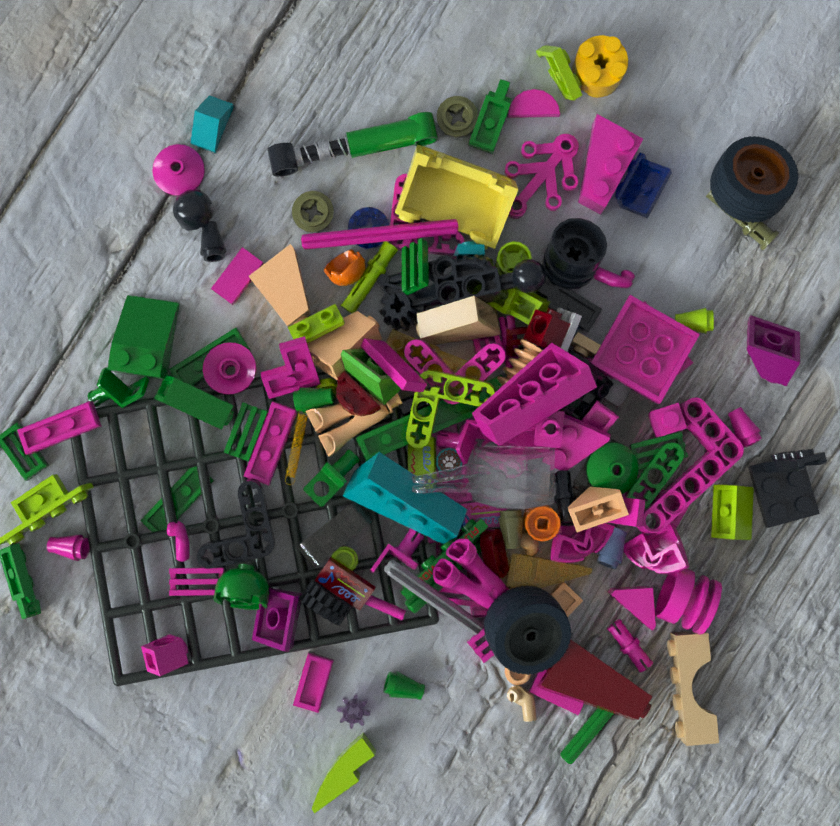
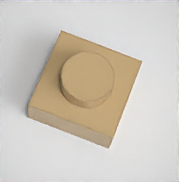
M579 332L574 335L570 344L574 347L573 351L584 358H587V356L593 357L601 346Z

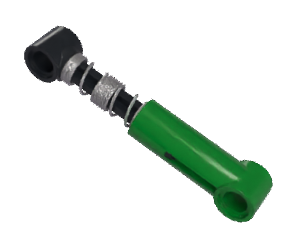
M421 112L405 120L346 132L347 136H344L343 139L336 137L334 141L327 139L319 141L317 144L314 142L311 146L305 147V145H302L301 148L300 146L293 147L292 143H278L268 147L267 151L272 175L282 177L296 173L298 167L304 166L307 162L314 164L317 160L324 162L332 160V157L336 159L340 155L347 157L348 154L352 158L411 145L426 146L438 141V135L433 114L431 112Z

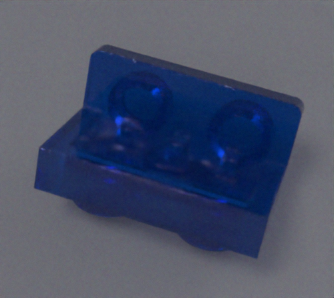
M640 152L636 160L633 159L630 162L628 174L624 182H620L617 186L615 196L620 208L648 219L672 172L670 168L648 161L646 155Z

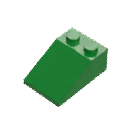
M127 295L111 343L107 370L115 373L146 376L147 378L163 380L169 371L180 303Z

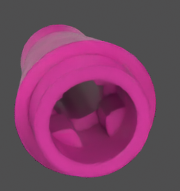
M742 407L727 414L731 421L734 435L741 441L743 448H747L762 440L760 435L762 431L748 417Z
M83 535L50 537L47 542V551L49 553H55L75 561L86 559L90 551L88 538H84Z

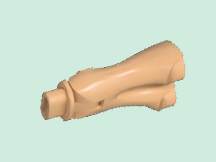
M398 393L385 405L369 394L381 407L379 411L372 415H352L344 410L340 403L307 410L306 413L317 434L348 417L355 416L347 423L318 436L327 455L331 457L353 437L393 413V408L403 404Z

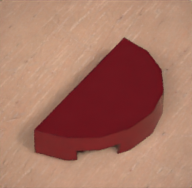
M344 370L337 380L338 385L336 388V396L342 408L350 414L357 416L372 415L381 409L380 405Z

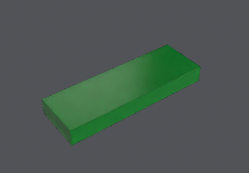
M234 328L169 370L174 378L195 386L205 380L203 363L207 354L214 347L231 342L243 345L249 351L251 349L239 330Z
M197 467L189 468L171 487L177 520L202 495ZM210 477V483L212 484L215 480ZM162 498L140 520L151 532L167 529Z

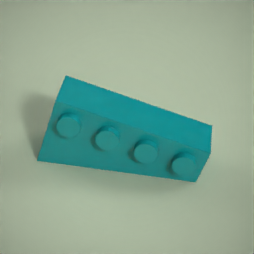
M380 452L354 470L343 494V497L442 544L458 536L468 510Z

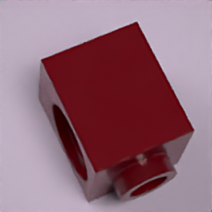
M548 308L546 313L535 309L523 339L543 348H546L551 343L561 348L570 323L561 319L563 314Z

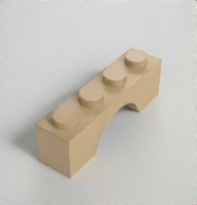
M693 631L670 633L671 640L667 641L669 656H673L674 667H670V678L672 684L675 683L676 694H673L672 699L674 710L678 711L679 721L675 722L677 738H681V741L686 746L719 743L717 715L710 710L700 707L695 701L692 692V682L696 672L701 666L711 661L709 634L705 632L699 635Z

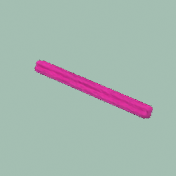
M456 219L303 234L301 242L303 249L307 250L453 235L458 233L459 228Z

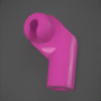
M601 267L598 268L594 276L595 280L608 286L625 289L633 285L632 281L635 278L634 273L629 270H623L619 276Z
M180 521L177 523L169 522L167 525V535L176 536V559L181 562L187 561L190 558V541L186 527Z

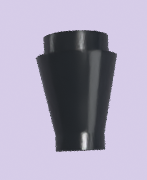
M208 221L206 225L201 227L200 255L203 256L206 262H218L225 258L226 248L219 233L217 223L215 221Z

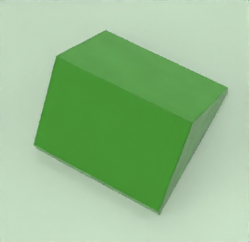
M363 349L342 350L341 358L345 371L365 391L383 405L401 390Z

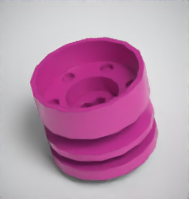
M690 569L668 574L657 599L655 616L672 624L678 622L682 616V627L687 630L692 627L694 633L701 635L709 628L718 610L722 594V583L714 579L709 581V578L705 575L700 576L695 582V572Z

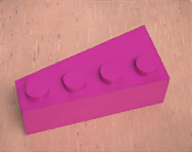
M551 343L472 414L481 432L498 446H501L590 392L597 385L589 365Z

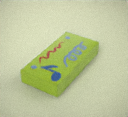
M431 437L430 442L422 448H415L408 444V471L437 489L436 439Z

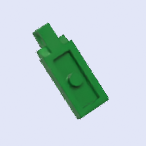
M500 79L496 92L489 91L488 95L486 94L468 146L490 154L494 153L511 105L512 98L506 97L510 82Z
M13 544L1 549L0 560L12 601H17L21 618L26 619L41 614L40 601L34 595L33 579L28 574L25 564L26 555L21 549L20 544Z

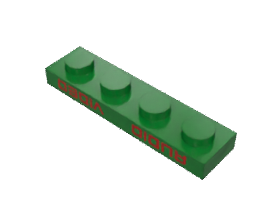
M473 518L461 527L463 533L459 537L444 543L441 546L443 551L437 557H434L432 554L421 564L423 569L416 576L426 583L433 578L434 567L440 559L452 561L446 555V550L453 542L459 539H468L472 542L489 526L482 518H478L476 521ZM404 586L399 590L407 600L414 595L413 592Z

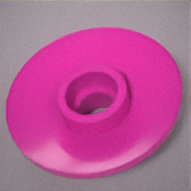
M176 144L164 148L156 156L152 172L154 180L161 190L167 194L179 196L187 190H195L200 186L204 178L205 168L201 156L193 148ZM175 164L181 165L179 171H173L172 167Z
M231 342L223 343L214 347L207 354L203 363V375L207 384L214 391L225 395H234L244 391L251 385L256 375V362L252 353L243 345ZM229 367L236 368L233 375L226 373Z

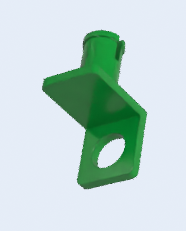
M105 367L100 373L97 382L98 388L88 392L87 397L92 402L98 400L94 403L95 407L112 399L123 408L144 396L149 379L145 376L127 386ZM138 387H140L139 390H138L134 395H132V393H133Z
M348 449L333 465L327 462L321 471L303 488L304 492L320 507H323L347 482L344 476L360 462L359 458ZM320 481L327 483L329 486L328 494L322 497L316 495L313 489L315 483Z

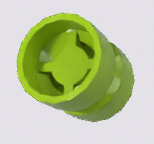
M513 241L506 243L497 254L495 266H498L503 274L513 272L518 262L524 259H532L531 252L521 242Z

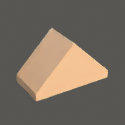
M590 486L568 506L576 532L629 515L620 489Z

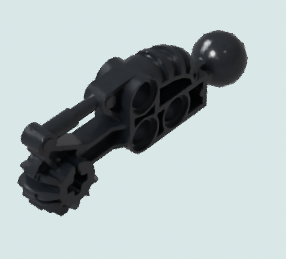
M465 254L463 258L459 255L454 257L440 256L436 260L428 262L429 280L434 282V284L409 295L402 292V287L396 286L402 283V272L390 276L381 274L377 279V283L385 293L380 300V303L385 307L379 310V312L384 317L383 322L388 326L391 325L392 329L399 331L402 328L404 331H409L410 324L416 326L418 323L416 321L417 313L424 312L425 307L438 304L446 305L471 296H476L485 303H490L508 298L507 290L517 288L524 293H534L544 285L546 271L539 261L533 259H524L516 264L513 272L503 274L498 266L493 265L491 258H483L479 254H476L474 257ZM452 266L451 272L444 275L445 269ZM477 285H482L480 292L473 294V289ZM456 291L455 297L448 301L449 294Z

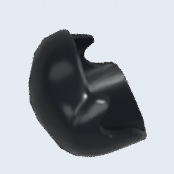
M200 189L187 190L181 193L174 202V217L183 229L187 231L197 230L206 225L212 218L213 212L210 207L212 202L208 195Z

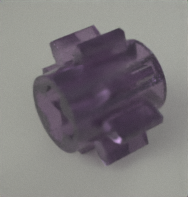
M355 693L353 699L350 700L344 696L343 702L345 706L337 707L338 712H343L339 722L347 721L350 723V729L358 722L361 726H364L363 715L369 716L371 713L370 710L364 707L368 700H359L358 693ZM350 706L352 708H359L358 716L354 713L348 714Z

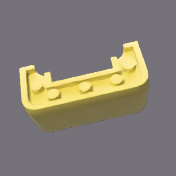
M417 145L395 213L399 215L401 220L409 223H414V220H420L421 218L428 221L456 219L459 232L470 235V238L475 243L485 245L486 250L488 247L495 249L518 192L516 181L505 175L434 149Z

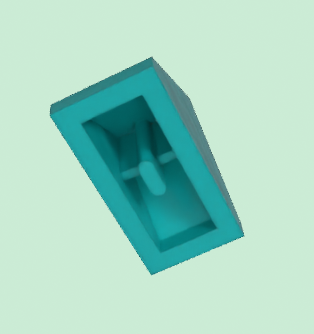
M209 95L195 110L191 144L216 153L234 104Z

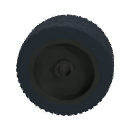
M528 585L511 588V590H507L498 596L488 608L489 610L484 620L486 639L495 657L508 670L527 675L543 672L556 664L566 653L571 640L570 622L558 601L542 588Z

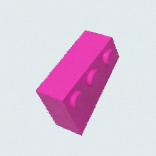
M596 114L592 123L578 203L601 215L642 143L643 138Z

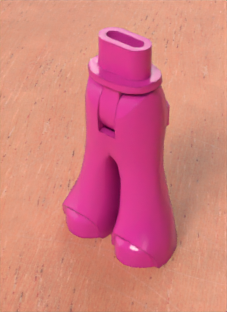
M459 539L453 542L446 550V555L475 577L474 580L468 578L446 559H440L433 570V578L437 584L459 591L487 609L498 596L510 590L484 564L477 553L476 547L468 539Z

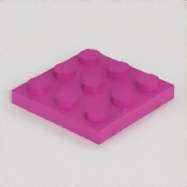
M629 295L591 363L606 375L655 403L661 404L700 334Z

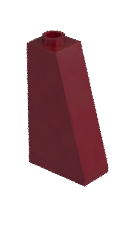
M570 640L569 647L564 656L547 669L537 685L543 690L630 720H639L640 717L644 718L652 706L649 702L653 696L572 640Z

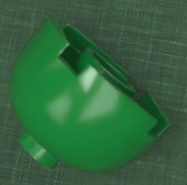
M239 564L238 568L230 569L220 576L215 587L213 599L223 605L224 600L230 601V607L259 610V604L264 608L268 607L269 585L267 579L261 573L254 571V566Z

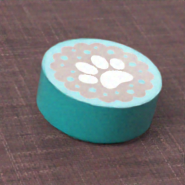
M446 448L437 455L436 466L441 473L453 475L461 469L462 461L455 449Z

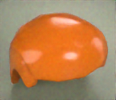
M350 249L332 259L325 266L324 272L338 286L352 285L360 280L365 272V259L359 251L355 253Z

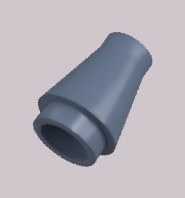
M614 527L613 533L606 545L596 553L599 564L611 569H617L618 564H622L627 532Z

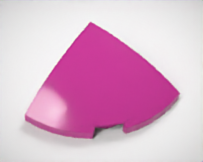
M603 523L580 532H576L574 525L560 526L559 532L552 540L550 560L560 563L583 561L584 557L591 553H598L606 545L615 526Z
M672 523L668 524L658 533H651L649 535L642 533L624 544L626 556L642 569L647 568L655 571L657 574H671L689 568L684 546L675 525Z

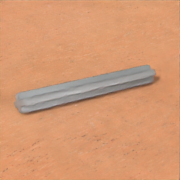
M390 560L384 567V571L388 576L473 635H477L483 629V624L477 618L395 560Z

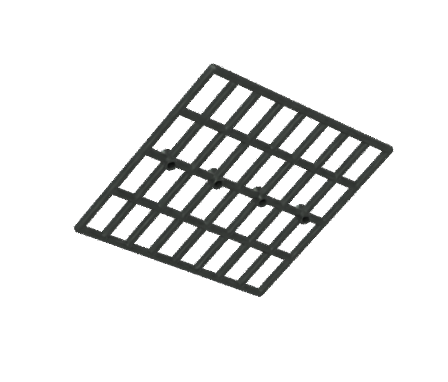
M315 366L318 376L327 374ZM261 376L255 377L251 385L245 390L263 387L267 411H269L272 401L276 402V397L269 399ZM210 386L198 388L213 396L223 395L214 391ZM224 394L225 402L234 405L231 410L234 412L233 417L229 423L230 431H232L238 415L235 394ZM154 397L136 400L123 408L118 404L96 408L98 417H107L116 472L88 477L81 435L71 438L79 486L92 483L94 487L119 482L128 533L124 538L100 542L91 490L87 492L88 497L81 501L111 675L115 686L435 625L439 622L438 610L429 603H426L428 615L399 620L387 614L388 623L359 628L356 608L352 606V609L346 616L349 630L320 636L316 613L303 603L309 638L294 641V646L289 652H284L270 646L241 651L234 609L230 607V601L224 600L222 609L230 654L202 659L192 603L211 600L214 598V595L171 596L150 600L141 547L144 544L169 540L174 568H185V563L176 559V536H168L167 529L145 534L138 533L129 480L158 474L165 519L168 525L169 522L177 523L168 472L197 467L206 520L201 523L186 525L185 527L188 536L206 532L209 534L211 542L221 540V529L244 525L242 515L222 519L217 518L207 464L236 459L241 485L245 480L249 479L244 477L248 466L247 461L224 453V451L205 454L199 419L187 414L195 456L166 462L157 407L166 406L167 404L154 399ZM398 406L392 409L393 413L389 414V419H383L353 437L356 456L360 460L358 463L359 467L366 461L356 441V437L400 419ZM146 409L156 464L127 469L118 415ZM311 421V434H306L303 438L299 437L294 441L293 439L296 437L287 439L278 463L285 505L268 509L270 520L286 517L288 520L297 572L268 577L265 557L254 559L256 571L267 579L270 588L299 582L301 593L304 592L310 580L317 578L323 567L307 569L298 515L326 509L333 549L335 551L339 547L344 546L337 507L356 503L343 497V495L333 496L323 507H320L315 501L295 503L292 485H288L292 484L290 475L286 477L290 472L286 473L289 468L287 469L288 462L285 449H290L292 446L300 443L301 441L292 445L293 442L302 438L304 439L302 446L314 444L319 472L328 462L326 451L318 436L331 430L322 431L317 434ZM241 428L235 441L234 449H232L234 451H236L237 445L242 435ZM248 446L243 447L242 454H246ZM406 446L396 449L398 464L408 470ZM321 481L323 495L325 496L329 492V486ZM247 485V489L243 493L250 496L251 503L246 505V508L255 505L251 485ZM368 508L367 513L376 556L358 560L357 567L353 572L372 568L385 549L379 514ZM253 511L249 514V520L252 524L259 525L258 522L264 521V516L260 511ZM259 530V531H252V534H255V533L258 532V534H259V541H258V543H256V546H261V548H262V550H263V545H262L260 530ZM419 532L415 533V535L413 536V541L419 534ZM424 539L411 556L412 560L417 559L419 572L423 569L421 564L428 558ZM220 545V552L212 553L213 558L216 555L223 554L222 545ZM128 548L131 550L140 603L111 608L102 553ZM386 554L378 565L384 601L396 606L391 577L384 571V567L390 560H395L398 563H401V561L391 554ZM177 574V579H187V574ZM177 585L178 589H189V585ZM181 606L191 659L188 662L189 664L162 676L147 672V670L123 674L113 619L142 613L148 644L157 640L152 611Z

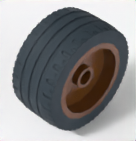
M749 136L735 141L724 151L713 169L710 179V190L715 202L729 216L743 222H763L776 215L791 198L798 184L799 173L795 160H793V157L783 146L764 137Z

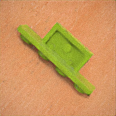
M54 474L10 502L22 524L0 537V545L5 543L13 545L25 538L23 534L28 530L34 532L46 524L44 520L48 517L55 518L66 512L65 506L71 502L77 504L88 497L87 492L94 488L92 483L80 485L71 492H68L58 474Z

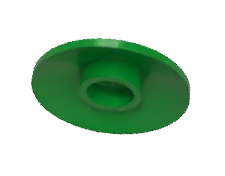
M606 443L590 455L586 469L587 477L592 487L620 489L621 494H624L637 479L638 462L634 453L625 445ZM615 465H618L619 473L614 475L612 469Z

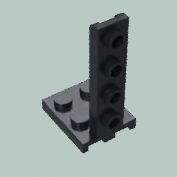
M813 448L786 451L771 455L772 460L748 466L765 528L820 514L806 466L827 463L825 452L814 453Z

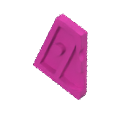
M565 414L561 447H548L545 455L541 457V462L558 470H569L610 440L611 434Z

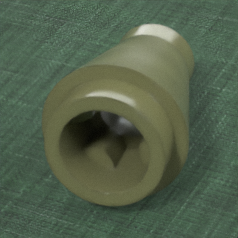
M521 510L500 511L498 521L505 549L521 548L524 516H522Z

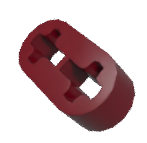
M486 529L480 535L483 562L499 578H504L508 572V560L502 532L499 529Z

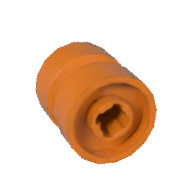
M537 502L529 505L524 510L523 526L534 540L549 541L557 535L561 526L560 518L548 504Z

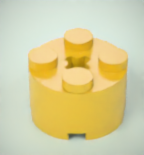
M599 35L583 42L577 51L572 66V73H575L580 79V90L596 98L612 94L622 82L627 71V52L620 40L614 36Z

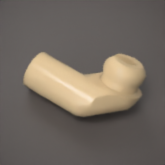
M522 530L521 548L524 549L526 555H536L539 551L538 540H534L526 531Z
M512 686L507 691V698L509 701H514L522 707L523 721L537 720L534 695L522 686Z

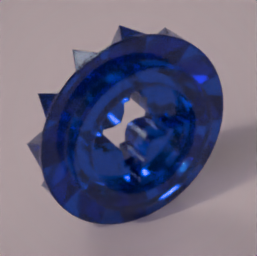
M365 207L357 210L350 217L348 230L361 229L358 227L367 226L369 218H371L373 227L389 226V222L385 214L380 210ZM383 242L355 245L364 249L377 248Z

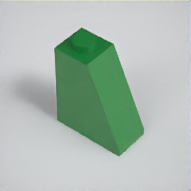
M165 375L154 399L221 430L224 425L227 426L230 423L234 413L231 411L234 405L168 375Z

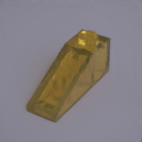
M510 552L505 584L511 586V588L526 585L544 588L592 573V568Z

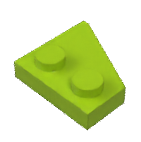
M544 45L537 49L536 53L539 58L542 56L546 57L550 65L548 72L564 98L574 101L581 97V82L578 76L571 71L569 66L571 61L568 53L561 49V47Z

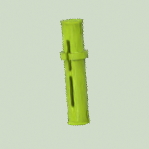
M387 241L383 242L377 254L367 262L368 266L360 280L356 282L347 298L340 305L351 314L358 310L378 277L386 273V267L398 251L395 246Z

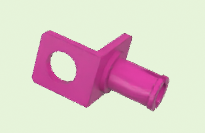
M558 410L536 424L534 445L553 448L561 447L564 411Z
M466 420L461 433L441 430L439 431L440 435L437 436L438 446L456 448L464 464L468 463L476 439L490 440L481 432L476 420Z
M410 528L398 547H393L390 544L386 546L369 572L374 573L387 552L415 570L418 564L412 560L411 556L424 539V536L419 533L412 542L411 539L417 531Z

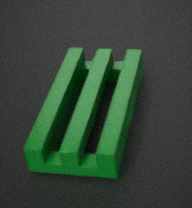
M423 238L418 239V244L415 242L410 243V248L407 246L402 247V292L407 295L429 285L428 242Z
M242 402L224 453L249 462L268 411ZM247 410H249L250 414L248 416L244 430L240 437L236 451H234L232 449L234 447L235 441L237 439L238 433L242 426ZM256 413L260 414L247 452L242 454Z
M16 423L0 434V445L23 479L28 481L32 476L37 475L42 469H46L50 465L40 451L32 454L38 465L35 464L30 455L25 454L22 443L14 433L15 431L18 433L17 430L23 428L21 423ZM9 436L17 450L20 452L26 463L31 468L30 471H27L25 466L22 464L16 453L13 451V449L5 439L6 437Z
M682 432L629 444L630 450L637 459L638 470L645 468L650 462L640 463L639 458L655 455L659 448L637 453L636 448L676 439L677 444L684 451V458H687L688 453L685 450L686 445L682 439ZM675 455L666 457L664 462L660 463L657 460L656 464L667 463L671 459L676 460L677 457Z

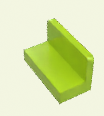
M714 485L711 538L752 539L753 487Z

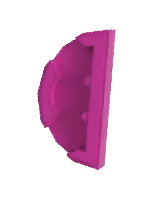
M536 89L523 91L517 95L512 101L508 113V118L560 116L559 106L555 99L545 91Z

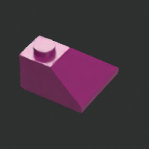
M750 315L748 318L746 349L761 378L771 383L788 385L800 364V332Z

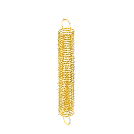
M306 415L298 417L297 420L303 418ZM308 415L304 419L298 421L296 424L302 422L303 420L307 421ZM306 421L303 422V423H301V424H299V425H297V426L295 427V429H296V428L300 427L301 425L305 424V425L302 426L301 428H299V429H297V430L294 431V433H295V432L299 431L300 429H303L302 431H300V432L294 434V436H296V435L302 433L300 436L294 438L293 441L296 440V439L299 438V437H302V436L304 437L305 428H306V424H307ZM300 438L299 440H297V441H295V442L292 443V445H293V444H295L296 442L301 441L300 443H298V444H296V445H294V446L291 447V449H292V448H294V447L300 445V446L297 447L296 449L290 451V453H291V452H293V451H295V450H298V451H296L295 453H293V454H291V455L289 456V457H291L292 455L297 454L296 456H294V457H292V458H290V459L288 460V461H290V460L296 458L295 460H293V461H291L290 463H288V465L291 464V463H293V462H296V463H294V464H292L291 466L287 467V469H288V468H291V469L288 470V471H286V473H288V472H290V471H292V472L289 473V474H287L286 477L289 476V475H291L290 477H294V478L296 477L295 474L297 473L296 470L298 469L297 466H298V462H299V459H298V458L300 457L299 454L301 453L300 450L302 449L301 446H302V444H303L302 442H303V440H304V439H302V438Z

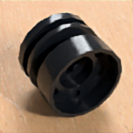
M570 218L561 222L554 229L542 260L546 276L550 281L566 289H579L590 283L605 257L608 246L606 236L600 227L589 220Z

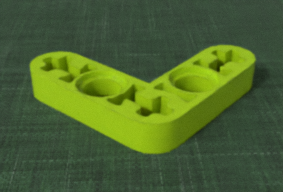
M436 370L424 371L419 375L422 379H427L429 375H432L435 382L442 383V377L447 378V381L444 385V393L439 392L440 386H433L431 390L427 389L426 386L424 392L414 393L406 432L407 442L415 448H422L430 442L440 398L479 407L489 397L484 401H480L479 395L471 394V399H467L469 383L474 384L472 390L480 391L482 387H486L487 393L491 394V396L496 392L494 386L486 381ZM452 381H460L463 384L464 392L462 395L455 396L450 393L449 385ZM426 401L431 405L432 412L429 416H422L418 413L417 406L420 402ZM414 418L421 422H430L429 426L427 424L423 425L422 434L426 435V438H422L420 442H417L416 436L412 435V432L418 430L420 423H414Z

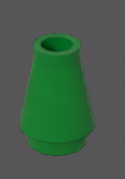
M300 387L299 390L293 392L295 409L297 412L303 411L304 414L307 410L321 408L335 402L332 388Z
M398 671L395 673L389 672L385 680L383 693L389 694L391 698L421 700L425 684H421Z

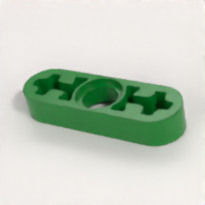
M677 443L662 445L628 490L626 498L635 499L633 493H640L644 489V486L640 485L641 481H643L646 486L654 489L652 493L650 490H646L643 498L646 500L645 509L649 507L683 461L684 451L682 447ZM674 448L676 450L674 455L677 458L676 460L671 459L666 463L665 466L670 467L667 472L665 467L656 464V461L664 462L667 457L665 450H672ZM653 468L660 470L662 473V479L658 484H652L648 480V472Z

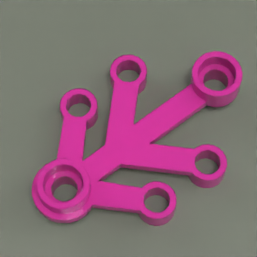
M561 134L555 138L553 143L544 144L526 141L521 148V154L524 158L531 159L535 155L552 154L546 162L519 164L516 161H510L506 164L505 175L508 178L514 179L519 175L536 174L519 196L515 197L514 202L520 203L521 209L514 210L511 207L508 215L510 218L519 219L524 216L527 210L526 203L544 181L547 192L546 208L550 211H556L560 208L562 199L557 193L555 168L560 161H562L564 173L561 183L563 189L573 191L576 188L578 178L574 175L572 158L577 154L579 144L574 136ZM564 142L568 143L570 149L564 150L561 144ZM530 146L534 149V152L528 154L524 148ZM514 166L518 171L515 174H511L508 168ZM568 178L572 179L574 185H566L565 180ZM552 198L556 199L558 205L551 206L549 200Z

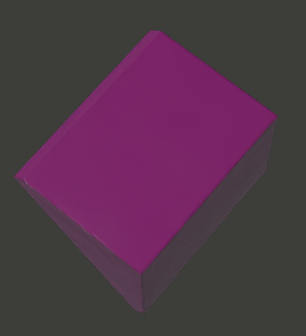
M269 587L268 607L264 608L259 604L252 640L284 652H289L294 646L301 606L299 598L302 593Z

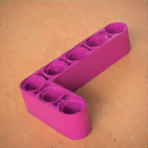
M690 398L682 402L680 408L687 429L707 452L659 494L649 507L644 509L642 527H637L642 533L650 534L662 531L743 456L744 448L741 441L701 398ZM688 405L695 407L697 411L696 417L689 415L687 411ZM707 424L711 425L714 429L713 437H709L706 434L705 428ZM725 444L729 445L732 449L730 458L724 454L723 448ZM706 461L713 466V473L711 475H708L704 470ZM687 479H690L694 484L692 493L685 489V481ZM668 496L675 501V507L672 511L665 506V500ZM648 514L653 515L656 520V524L652 529L645 522Z

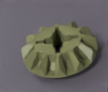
M453 96L440 104L437 110V123L445 135L453 136L456 139L461 136L466 137L474 130L478 119V111L472 101L462 96ZM463 109L462 120L464 122L457 121L452 125L453 117L450 113L457 115Z
M305 192L293 204V220L299 228L307 233H319L321 230L328 228L333 219L334 208L332 202L321 192ZM316 203L317 211L322 215H315L310 222V216L305 210H312Z

